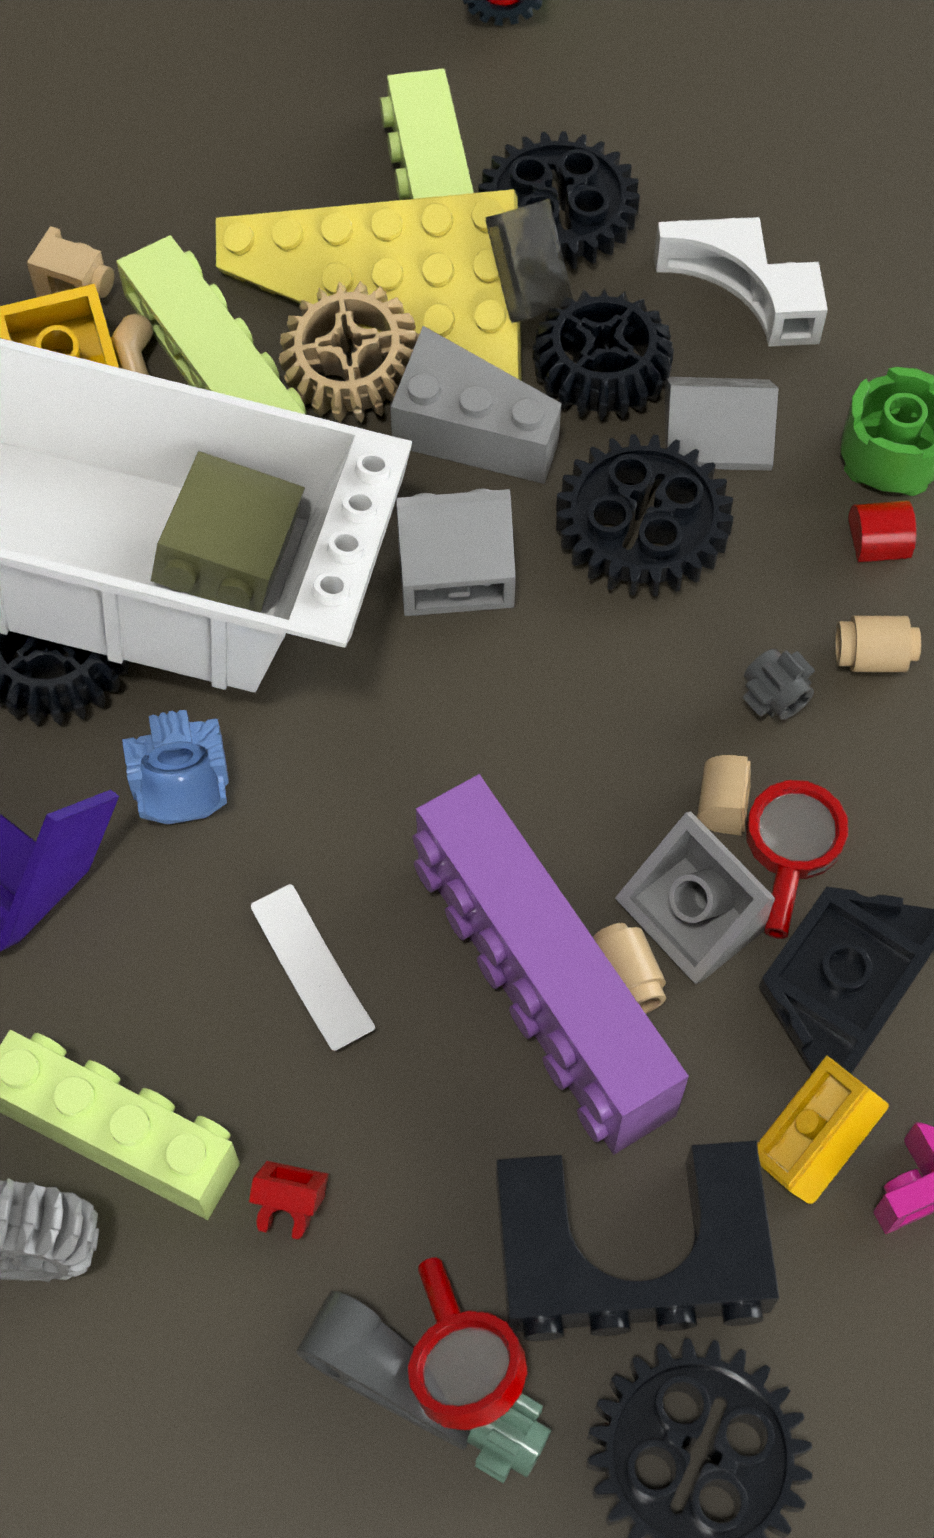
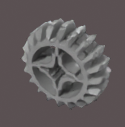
M10 1179L0 1180V1279L50 1282L52 1279L67 1280L87 1272V1268L91 1266L93 1251L97 1249L99 1229L96 1228L98 1213L94 1210V1206L85 1199H80L74 1193L60 1192L57 1187H42L35 1185L34 1182L20 1183Z

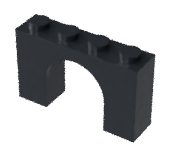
M757 1140L691 1146L685 1165L694 1228L692 1251L676 1269L664 1276L647 1281H627L607 1275L594 1267L580 1252L569 1227L562 1155L497 1159L496 1187L507 1320L512 1331L523 1332L524 1340L548 1341L563 1337L564 1328L590 1327L591 1335L613 1336L629 1332L631 1330L630 1323L656 1322L658 1330L679 1331L696 1327V1318L723 1316V1323L727 1326H745L762 1322L764 1320L763 1313H770L779 1300V1291Z

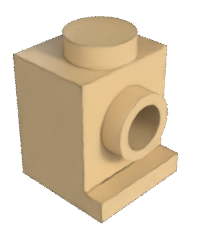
M50 226L27 261L36 297L95 284L99 299H101V297H106L110 293L113 286L114 270L104 265L101 251L93 249L84 243H74L62 239L60 229Z

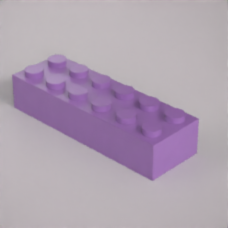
M480 774L416 808L417 833L412 836V839L418 851V859L414 861V867L420 880L430 893L438 889L449 906L445 908V914L454 932L461 940L469 937L481 954L477 957V963L485 979L494 989L502 986L512 1001L513 1005L509 1006V1010L516 1026L527 1039L535 1036L547 1055L543 1057V1063L549 1076L560 1090L569 1087L581 1105L577 1109V1114L591 1139L596 1143L603 1139L614 1155L675 1118L688 1081V1074Z

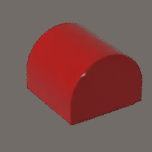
M910 501L855 504L851 506L848 521L857 562L912 558L916 545V519Z

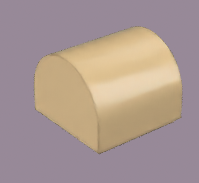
M720 755L708 759L704 764L697 818L711 831L742 836V832H745L751 788V763L748 761L747 756Z

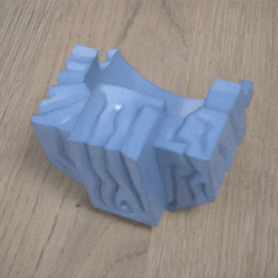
M179 710L177 713L169 711L168 714L162 712L159 717L154 714L149 716L150 735L140 736L137 740L135 738L122 739L127 779L133 799L137 800L140 818L168 825L207 818L227 804L225 786L229 784L218 719H210L206 722H190L187 710Z

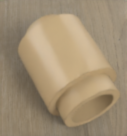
M852 616L850 621H838L835 634L837 666H850L851 672H907L910 661H918L920 658L919 627H911L908 616Z
M616 923L601 929L593 936V939L645 1014L655 1010L666 1001V996L662 989L666 984L665 978L641 928H628L626 923Z

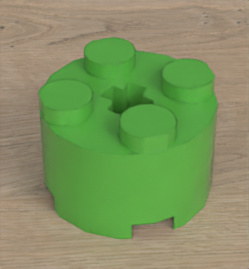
M893 367L888 369L886 376L874 378L870 382L866 378L860 383L852 397L841 436V454L845 461L844 471L852 481L867 484L881 491L903 493L908 496H915L926 491L929 483L934 481L933 375L915 368Z

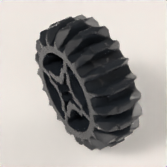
M605 288L598 297H591L583 290L577 302L564 297L560 309L549 308L545 321L539 323V328L536 331V344L533 345L532 359L535 361L537 381L544 384L547 396L558 397L562 410L572 405L577 406L580 418L588 411H596L602 421L608 412L615 411L623 419L628 412V407L642 412L647 404V399L657 400L662 386H665L666 378H670L674 348L672 347L673 342L670 341L669 325L661 324L662 320L659 310L647 311L644 299L634 303L629 302L625 291L618 298L609 297ZM565 352L573 356V361L565 354Z
M9 631L7 635L0 633V707L7 706L9 713L14 715L16 719L28 713L30 720L37 726L47 714H51L54 722L60 726L67 712L74 711L75 715L84 720L86 714L85 705L92 703L104 709L106 699L103 691L119 693L121 685L119 676L128 674L129 661L123 660L122 664L108 661L107 655L92 652L88 659L80 665L79 660L88 652L87 650ZM27 638V641L22 646V648L16 651L18 646ZM16 651L18 657L12 661L13 655Z

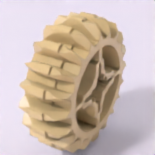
M339 281L336 294L328 296L325 291L319 288L317 303L311 304L301 299L299 308L302 316L288 315L287 326L290 332L281 334L280 344L283 352L280 353L279 362L282 370L286 371L284 378L288 388L293 387L298 392L305 406L312 403L314 412L320 418L332 409L334 419L341 423L347 412L353 411L355 419L362 423L365 416L364 410L373 407L374 412L382 416L384 412L382 402L386 399L393 402L419 334L414 331L416 326L412 315L404 313L403 304L397 297L388 301L387 294L381 286L368 295L367 287L361 281L354 292H347L345 285ZM356 324H364L372 326L374 328L364 329L357 326ZM350 338L352 339L354 349L356 350L354 353H351L353 363L352 366H349L348 359L345 354L346 352L350 351L348 340ZM375 368H378V369H376L373 373H371V374H369V375L367 376V374H368L371 370H373V369H375ZM324 371L325 376L338 375L340 377H343L346 381L331 380L323 377L317 372Z

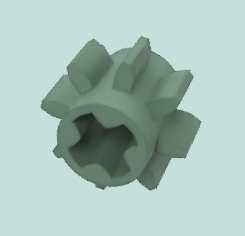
M522 1393L507 1413L489 1425L471 1429L466 1442L481 1450L475 1461V1467L502 1483L505 1482L511 1469L527 1478L552 1431L537 1422L542 1413L543 1405Z

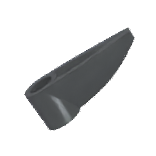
M329 1292L296 1351L297 1354L318 1371L462 1450L466 1448L468 1444L466 1441L471 1429L445 1428L427 1417L411 1390L408 1364L414 1348L385 1325L381 1318L363 1303L341 1292ZM430 1365L427 1374V1387L431 1396L442 1404L458 1406L443 1380Z

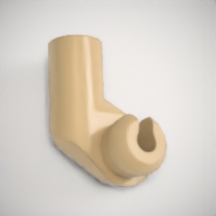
M130 314L124 317L112 334L111 341L119 368L149 375L141 352L152 338L153 326L150 320L143 315Z

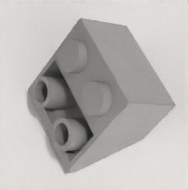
M475 489L466 493L440 495L420 493L412 497L396 498L404 616L514 608L516 577L510 489Z

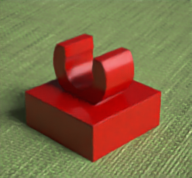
M266 1161L253 1177L249 1203L263 1205L257 1215L258 1230L266 1233L272 1225L274 1212L284 1210L290 1213L294 1220L291 1238L299 1240L308 1228L311 1216L314 1215L325 1198L329 1174Z

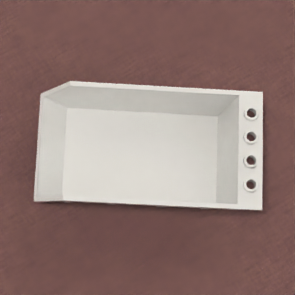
M0 338V633L7 635L9 631L107 655L108 661L122 664L123 660L210 681L212 682V687L226 690L227 686L255 693L286 633L346 648L352 636L404 477L412 441ZM198 451L305 487L294 529L261 613L203 599L185 592H178L167 586L150 581L157 543Z

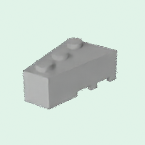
M423 326L390 407L392 436L412 441L410 451L545 484L559 443L561 403Z

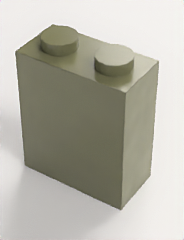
M198 451L157 543L150 581L167 586L178 592H185L203 599L261 613L294 529L305 487Z

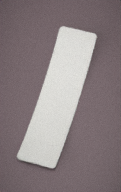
M288 884L253 902L251 909L330 1048L336 1051L372 1032L375 1029L374 1023L344 977L294 886Z

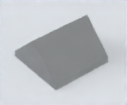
M666 378L664 386L665 449L677 439L680 440L679 454L685 456L694 449L700 451L698 466L714 462L716 465L715 469L772 471L779 388L769 379Z
M686 812L615 899L695 984H698L764 932L775 897L692 812Z

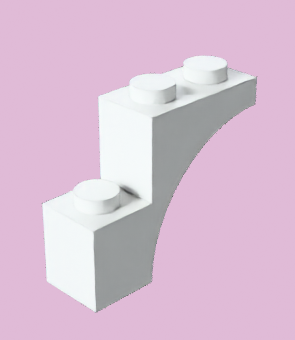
M759 217L658 222L654 253L657 273H678L695 276L728 290L747 305L757 317L766 335L768 346L820 343L828 309L819 262L767 264Z

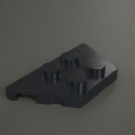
M826 886L762 977L759 985L762 993L812 1073L827 1055L850 1074H853L934 952V909L903 904L904 898L882 894L867 897L855 890Z

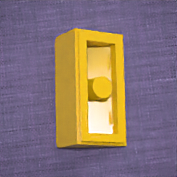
M826 1055L757 1143L760 1166L791 1193L806 1203L813 1204L881 1119L889 1105Z

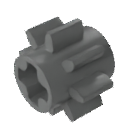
M770 649L757 657L746 669L744 678L748 681L746 687L749 691L743 698L759 717L768 713L770 717L777 714L780 719H787L799 712L811 700L814 690L810 687L811 681L808 678L815 670L798 651L791 655L787 650L781 654L777 649Z

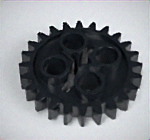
M566 131L561 132L558 141H551L546 132H541L540 143L536 144L524 136L522 137V149L519 150L507 144L505 145V158L495 155L491 157V169H483L482 184L478 186V193L514 189L517 195L519 257L525 252L529 253L531 266H535L542 257L548 258L551 269H556L559 259H566L570 267L574 269L577 267L578 257L584 256L590 263L595 264L598 249L611 256L614 252V242L622 244L627 242L628 230H634L636 215L639 210L640 194H637L639 181L637 178H631V164L619 165V151L604 155L605 142L600 141L592 147L586 146L587 138L585 134H582L576 142H569ZM550 170H554L556 173L558 193L555 187H552L553 174ZM560 208H561L562 211H565V222H564V223H565V227L567 228V230H565V229L562 228V225H561V222H560V218H559Z
M631 434L629 447L622 448L614 438L609 439L607 454H604L594 446L591 447L589 450V462L576 459L573 465V475L563 476L562 492L557 493L556 530L562 531V549H573L572 564L574 566L589 561L588 579L592 580L603 572L607 574V589L609 590L615 588L620 580L628 582L630 595H635L640 583H647L652 595L658 596L660 582L667 581L670 587L677 592L680 591L683 574L697 583L700 581L702 566L713 570L716 566L718 553H725L734 516L731 515L733 497L725 496L727 480L713 479L715 463L711 462L698 466L700 451L694 449L685 456L679 454L680 440L677 439L667 449L661 448L659 436L656 434L652 436L648 446H641L636 434ZM662 479L663 481L655 492L654 506L649 507L645 512L650 491L655 481ZM623 483H633L635 485H627ZM673 501H682L685 502V504H679ZM643 516L638 537L633 547L625 549L633 536L635 521H639ZM601 524H613L615 527H606ZM660 542L666 544L667 546H656L652 543Z
M689 1338L684 1339L679 1359L673 1360L663 1344L657 1345L654 1351L655 1367L652 1369L642 1359L635 1356L630 1363L631 1372L635 1379L634 1383L614 1375L611 1379L610 1387L620 1400L619 1403L599 1399L595 1408L597 1413L610 1424L609 1426L590 1427L587 1437L595 1444L605 1447V1451L589 1457L586 1462L587 1469L606 1472L607 1479L594 1488L592 1492L594 1499L614 1497L617 1503L605 1521L608 1526L618 1524L627 1519L633 1526L627 1538H767L764 1533L766 1529L782 1538L789 1535L792 1529L780 1511L783 1509L799 1513L806 1505L805 1501L790 1490L791 1485H803L812 1480L813 1473L794 1464L795 1458L807 1454L812 1449V1443L805 1440L792 1439L791 1431L805 1417L803 1413L783 1414L779 1406L785 1401L791 1391L787 1386L770 1393L764 1387L771 1369L768 1365L759 1368L750 1375L744 1371L746 1351L740 1349L730 1363L721 1361L719 1341L716 1340L712 1341L705 1357H697L695 1348ZM678 1391L689 1395L697 1405V1420L691 1424L684 1425L672 1421L664 1411L663 1397L671 1392ZM723 1399L726 1403V1409L709 1444L706 1455L715 1465L711 1463L704 1465L694 1480L683 1512L676 1515L671 1511V1502L682 1481L691 1457L686 1450L682 1449V1446L690 1449L694 1446L702 1434L714 1400ZM741 1422L754 1428L759 1435L761 1443L759 1454L746 1457L732 1450L726 1435L729 1425ZM644 1455H655L662 1458L670 1468V1485L661 1490L646 1488L639 1482L636 1476V1460ZM715 1486L729 1493L735 1509L732 1520L727 1523H717L708 1519L700 1508L699 1497L701 1490L706 1487Z

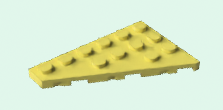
M514 189L216 218V267L223 274L242 282L247 281L257 285L261 290L273 295L276 293L300 304L301 299L311 304L317 303L319 288L325 291L328 296L336 294L339 281L345 285L347 292H354L361 281L366 285L368 295L381 286L387 294L388 301L397 297L403 304L404 313L412 315L416 326L414 330L416 333L420 334L422 327L425 326L522 381L517 195ZM356 324L357 326L364 329L374 328L372 326L364 324Z

